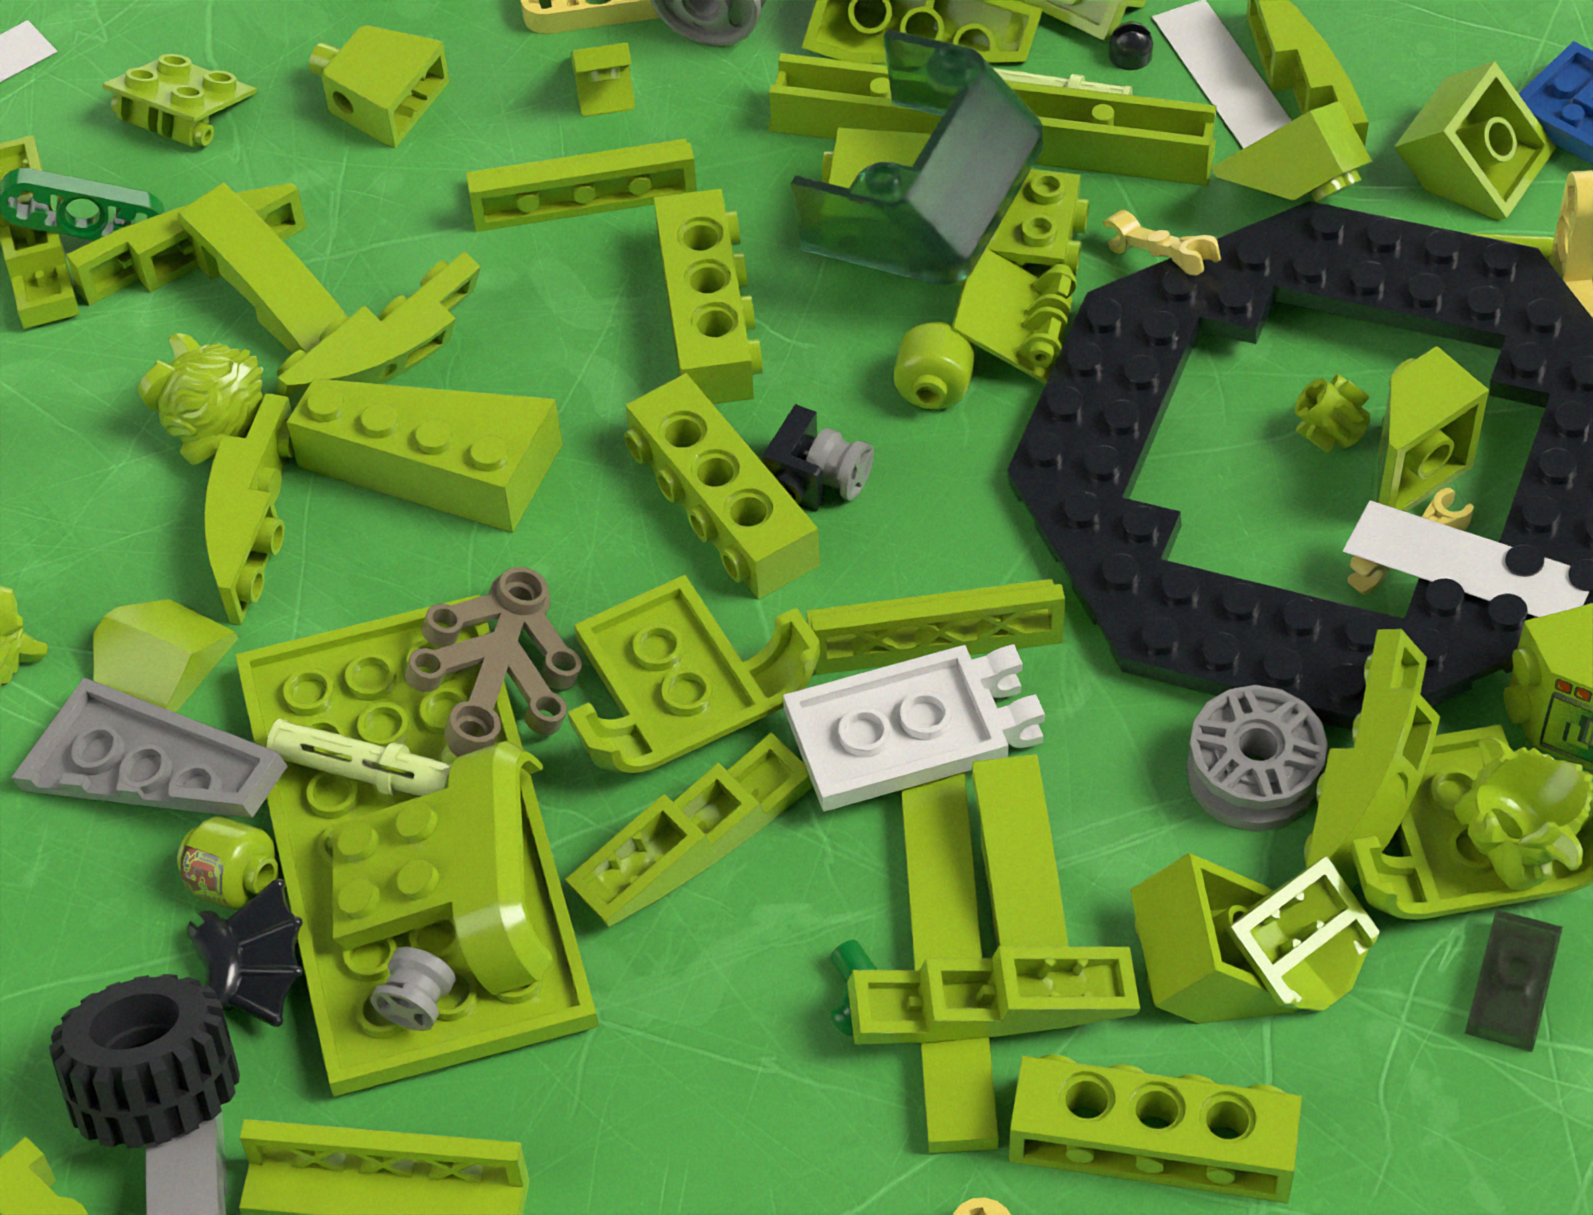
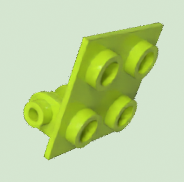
M178 54L161 55L158 60L139 68L129 69L125 74L102 84V89L115 93L111 101V110L117 113L119 120L139 126L150 132L158 131L161 136L166 138L172 136L173 140L193 148H197L200 145L207 146L213 139L214 127L209 124V115L257 93V88L236 81V76L229 72L206 70L191 64L189 58Z
M976 242L971 252L951 330L1046 384L1061 352L1073 297L1070 295L1076 289L1077 280L1073 275L1072 269L1064 264L1053 265L1038 278Z

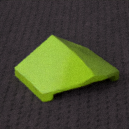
M171 599L118 606L102 618L93 633L94 682L176 713L234 645L238 637L235 631Z
M1327 856L1319 859L1259 900L1226 929L1279 1007L1319 1012L1325 1011L1353 989L1368 950L1375 944L1380 932Z

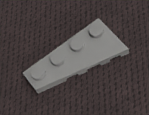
M83 678L11 778L25 792L253 818L287 768V765L276 751Z

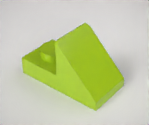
M628 42L578 49L570 53L580 110L583 116L589 117L634 109L635 100L629 68L631 57Z

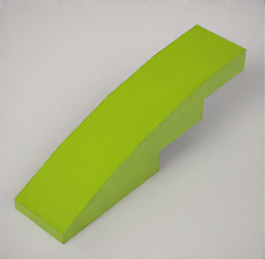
M1248 0L1246 17L1271 92L1293 89L1301 115L1310 110L1340 101L1365 147L1369 121L1349 77L1326 41L1291 1Z
M34 135L0 143V182L8 172L18 168L43 171ZM22 191L18 198V203L29 204V200L33 197V192ZM52 201L51 205H49L50 211H54ZM0 213V240L23 328L79 315L80 312L61 235L16 226L8 222Z
M224 182L178 211L181 227L216 258L220 275L255 306L258 322L292 354L298 350L308 353L321 342L320 335L328 324L339 315L345 314L338 303L294 252Z
M293 183L235 192L264 220L282 241L307 228L299 191ZM186 206L121 228L66 254L78 293L85 302L91 306L137 280L151 293L198 267L202 269L210 280L219 276L216 258L181 227L178 211Z
M771 732L728 770L718 762L673 802L665 794L660 796L565 880L599 918L610 927L666 896L714 865L767 826L813 787L806 766Z
M1032 754L972 761V779L981 826V847L991 899V920L996 949L999 946L1069 947L1038 755Z
M999 946L992 958H926L920 970H853L847 981L855 1045L923 1043L998 1037L1067 1028L1133 1016L1140 1010L1130 947Z

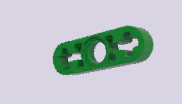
M30 168L12 170L0 182V213L8 222L20 227L92 241L131 225V220L135 219L137 213L146 214L147 219L165 213L162 202L149 192ZM22 191L33 192V197L29 200V204L18 203V198ZM51 195H57L56 212L49 210ZM87 199L95 203L99 211L93 217L80 219L72 216L66 207L73 200ZM109 206L116 207L114 223L108 222Z

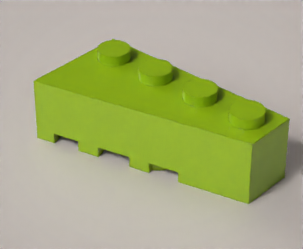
M314 378L287 420L299 468L512 533L563 445L556 399Z

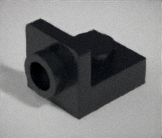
M795 404L763 453V464L799 506L816 512L823 502V470L820 466L807 462L806 459L817 437V412Z

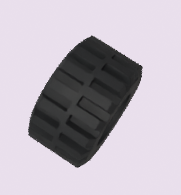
M162 974L158 977L145 975L134 977L130 981L122 983L119 981L108 985L106 989L98 993H91L80 1000L81 1005L69 1009L61 1017L62 1024L54 1027L52 1032V1044L49 1046L50 1055L70 1120L74 1128H79L80 1134L89 1141L99 1139L100 1145L115 1147L125 1144L126 1148H141L147 1143L156 1142V1145L172 1141V1137L180 1134L187 1135L199 1129V1124L203 1121L215 1118L222 1112L220 1105L230 1102L236 1093L234 1085L239 1083L240 1072L221 1001L210 986H201L200 980L191 977L178 979V976L175 974Z

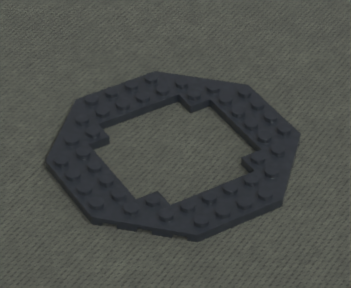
M1307 201L1217 238L1221 260L1219 262L1207 259L1202 260L1204 271L1199 275L1185 273L1172 258H1169L1087 292L1007 472L1011 489L1019 502L1023 501L1034 519L1037 532L1055 562H1060L1072 583V590L1093 625L1097 624L1110 645V652L1122 672L1215 696L1229 689L1252 685L1282 689L1304 701L1322 723L1352 731L1354 719L1362 710L1366 690L1364 678L1365 662L1368 656L1373 654L1377 630L1402 629L1427 657L1420 695L1432 707L1471 690L1473 681L1501 669L1506 674L1512 672V656L1514 650L1518 649L1524 621L1537 618L1527 614L1528 607L1526 602L1517 595L1509 593L1500 594L1491 601L1464 593L1462 586L1458 582L1447 578L1437 579L1433 582L1419 578L1405 618H1400L1167 561L1182 526L1181 511L1129 499L1199 332L1257 344L1274 301L1501 350L1490 379L1489 396L1545 408L1499 543L1512 547L1505 557L1506 566L1510 572L1517 576L1529 577L1542 570L1544 557L1569 565L1571 567L1568 577L1571 584L1579 590L1589 591L1583 605L1593 603V318L1538 248Z

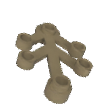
M525 567L510 568L492 582L488 595L455 605L436 604L431 606L426 613L422 625V634L429 643L443 648L436 650L421 648L415 650L410 655L404 676L406 682L412 688L421 692L434 691L441 685L445 674L482 663L469 701L461 702L452 709L445 727V740L451 752L457 757L495 744L501 728V722L493 708L506 672L528 703L525 722L532 731L541 735L556 733L561 728L567 713L565 701L559 695L552 693L547 685L561 690L571 688L576 683L582 668V660L574 650L567 648L546 617L550 607L548 586L544 578L532 569ZM498 619L494 632L454 644L459 637L461 628ZM436 622L444 623L450 628L440 627ZM522 627L545 657L540 673L518 642ZM554 665H561L565 667L568 671L560 670L556 668ZM418 667L428 668L433 673L423 672ZM538 710H546L553 716H545Z

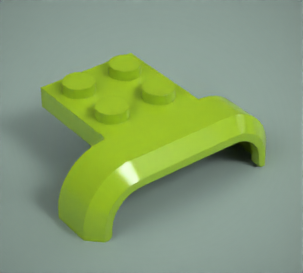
M683 575L574 624L576 640L624 717L612 720L601 719L598 717L592 704L586 703L568 712L569 721L597 767L609 772L639 773L648 771L784 707V694L803 690L809 683L819 659L820 641L796 607L775 618L774 633L767 645L755 656L742 662L687 576Z
M1502 725L1436 735L1421 783L1406 815L1396 830L1404 857H1393L1383 854L1377 836L1353 839L1351 854L1365 898L1375 909L1403 919H1426L1559 896L1586 888L1593 884V799L1589 803L1591 807L1588 813L1589 817L1576 834L1583 848L1580 866L1576 870H1570L1561 861L1555 859L1552 861L1551 879H1547L1540 885L1530 889L1510 890L1496 874L1489 857L1481 854L1471 842V838L1468 835L1469 824L1461 826L1453 812L1456 803L1464 794L1471 790V783L1477 779L1478 772L1484 768L1479 741L1495 736L1509 746Z
M503 741L457 757L450 768L448 788L333 825V940L348 951L453 917L464 956L475 977L488 992L496 995L538 982L552 964V955L536 935L526 906L520 771L523 768L529 774L541 771L543 764L531 753L516 744Z

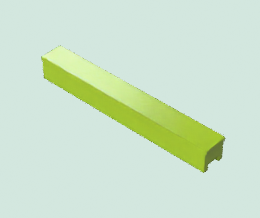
M780 53L775 85L771 84L769 90L770 121L768 129L771 132L835 140L838 128L951 135V154L1207 186L1209 185L1216 146L1214 128L1217 105Z

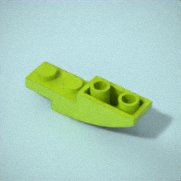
M464 251L450 264L445 260L435 264L420 282L422 287L408 299L404 295L396 297L384 308L379 318L365 305L349 318L345 314L339 315L323 330L320 335V343L308 353L298 350L284 361L277 371L279 377L275 395L288 397L291 407H296L314 378L383 384L420 364L450 341L456 320L450 311L474 291L481 266Z
M266 393L247 437L223 435L211 468L204 512L205 539L217 588L229 623L242 625L250 603H257L260 599L265 580L264 570L270 556L279 553L284 540V522L282 519H278L274 503L280 493L281 473L288 457H295L287 426V420L292 414L289 398L286 396Z
M1402 629L1377 630L1373 654H1370L1365 662L1364 678L1366 690L1361 713L1357 714L1353 723L1352 734L1355 746L1354 748H1330L1326 770L1321 774L1317 783L1318 810L1314 830L1307 837L1304 848L1306 868L1327 856L1350 890L1360 881L1351 854L1353 839L1377 836L1382 852L1386 848L1406 815L1421 783L1432 752L1440 719L1438 713L1420 695L1427 657Z

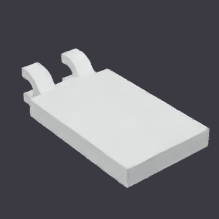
M966 645L784 694V712L823 812L972 770V761L1008 757V744L1017 748L1042 744L1043 734L1038 724L1045 721V713L1036 694L1021 698L1001 708H997L993 697L1002 698L1021 693V684L1016 673L1022 672L1023 664L1015 645L999 648L986 656L971 659Z

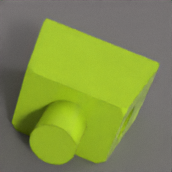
M369 25L359 27L341 49L324 42L318 43L314 47L309 59L310 72L322 77L326 101L331 113L392 148H396L450 82L444 43L442 41Z

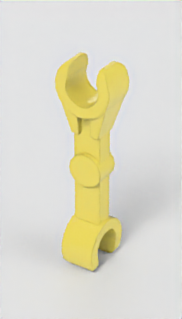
M1119 210L1103 221L1105 227H1111L1118 233L1116 237L1108 242L1109 249L1117 254H1122L1132 247L1150 251L1151 255L1155 257L1167 256L1172 258L1185 273L1190 275H1199L1204 271L1202 260L1207 259L1213 262L1221 260L1218 242L1213 236H1183L1178 238L1171 236L1167 230L1154 231L1143 228L1134 215L1126 210Z
M1444 488L1435 494L1433 500L1423 513L1422 518L1464 531L1470 525L1474 506L1468 504L1463 510L1458 512L1447 510L1453 504L1455 491L1451 488ZM1353 556L1350 566L1356 572L1348 577L1347 583L1359 593L1367 595L1383 582L1391 568Z

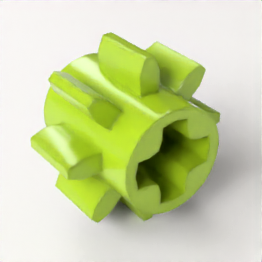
M1336 374L1331 383L1324 378L1315 379L1303 389L1296 401L1295 414L1303 420L1297 426L1296 432L1326 453L1330 452L1334 443L1341 448L1352 446L1363 436L1369 425L1370 414L1362 407L1369 399V395L1340 374Z

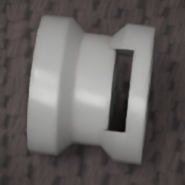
M824 428L814 440L806 461L822 468L823 486L827 485L838 489L842 498L850 501L859 495L869 477L874 460V447L870 443L859 440L850 443L843 440L839 431Z
M412 947L397 948L388 963L390 976L386 984L377 985L371 997L372 1005L378 1013L401 1027L417 1031L430 1030L439 1015L436 1003L439 997L446 996L450 992L456 980L455 974L445 962L426 951Z

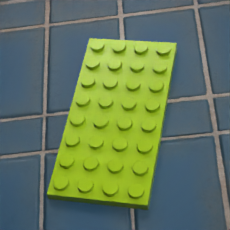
M480 594L442 604L455 605L478 598ZM431 606L235 654L255 744L266 748L268 735L277 719H284L293 724L340 734L384 747L393 742L402 744L409 748L410 754L447 764L453 763L457 756L451 752L445 740L444 731L452 709L461 702L469 701L482 663L445 674L441 685L431 692L415 690L406 682L404 676L410 655L415 650L421 648L433 650L443 648L429 643L422 634V625L426 613ZM436 622L440 627L450 628L444 623ZM488 622L461 628L459 637L454 644L491 633ZM418 667L423 672L433 673L428 668ZM503 680L493 708L501 722V728L495 744L509 741L523 749ZM314 747L315 751L352 760L351 756ZM284 760L287 768L268 794L267 802L291 911L303 921L297 938L333 1096L599 1027L596 1009L531 776L526 770L522 768L520 771L525 899L534 931L541 943L550 951L552 964L538 982L492 995L481 985L472 972L462 951L453 917L348 951L333 940L332 826L420 796L401 791L394 796L383 794L377 790V786L374 784L326 773ZM375 763L376 767L414 776L413 772ZM412 947L426 951L445 962L455 974L456 980L450 992L446 996L439 997L436 1003L439 1015L430 1030L417 1031L401 1027L378 1013L372 1005L371 997L377 985L386 984L390 976L388 963L397 948Z

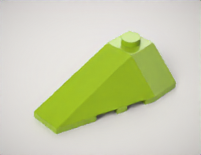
M816 0L802 48L842 61L867 64L1026 62L1043 9L1017 0Z

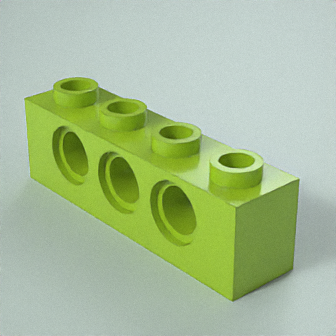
M722 188L654 197L658 241L679 376L687 373L712 404L754 399L753 375L763 374V363L759 338L748 340L746 332L748 330H755L756 327L751 295L740 296L739 291L740 287H748L744 252L733 253L732 245L741 244L737 211L725 210Z
M687 373L625 405L628 431L624 432V440L630 454L637 463L643 464L646 462L655 472L658 486L669 502L674 503L678 501L687 512L690 525L695 534L702 542L711 541L720 552V557L727 573L735 582L740 583L744 581L755 596L761 599L820 566L819 532L817 526Z
M1056 1054L1044 1055L1040 1058L1022 1055L1010 1127L1009 1162L1289 1203L1295 1171L1302 1095L1288 1094L1275 1086L1265 1084L1252 1085L1247 1088L1218 1084L1205 1076L1186 1074L1178 1078L1148 1074L1138 1067L1126 1064H1117L1106 1068L1079 1064L1066 1056ZM1079 1107H1090L1097 1110L1100 1115L1086 1119L1074 1115L1071 1111ZM1148 1117H1158L1166 1120L1170 1126L1154 1129L1144 1125L1141 1120ZM1217 1127H1227L1238 1132L1240 1136L1234 1139H1223L1214 1135L1210 1130Z

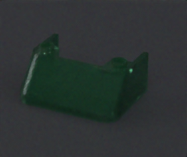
M888 29L883 36L892 104L940 115L942 118L912 167L894 162L872 164L864 168L856 176L850 188L795 175L791 182V189L801 247L803 251L934 284H954L964 280L973 272L1044 147L1042 123L1036 114L976 50Z

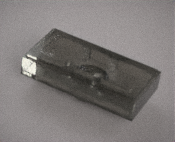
M1496 909L1464 1034L1533 1052L1563 929L1562 926Z

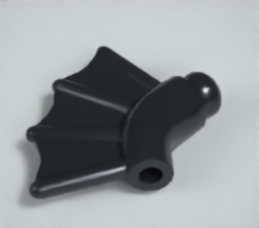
M279 878L273 880L227 920L220 918L213 911H202L197 914L203 919L204 923L197 927L190 921L187 926V935L192 940V947L206 969L205 986H210L216 992L223 1010L230 1011L234 1007L274 1027H280L283 1024L284 1000L295 980L303 974L302 967L298 966L295 957V944L303 921L289 910L285 898V882Z

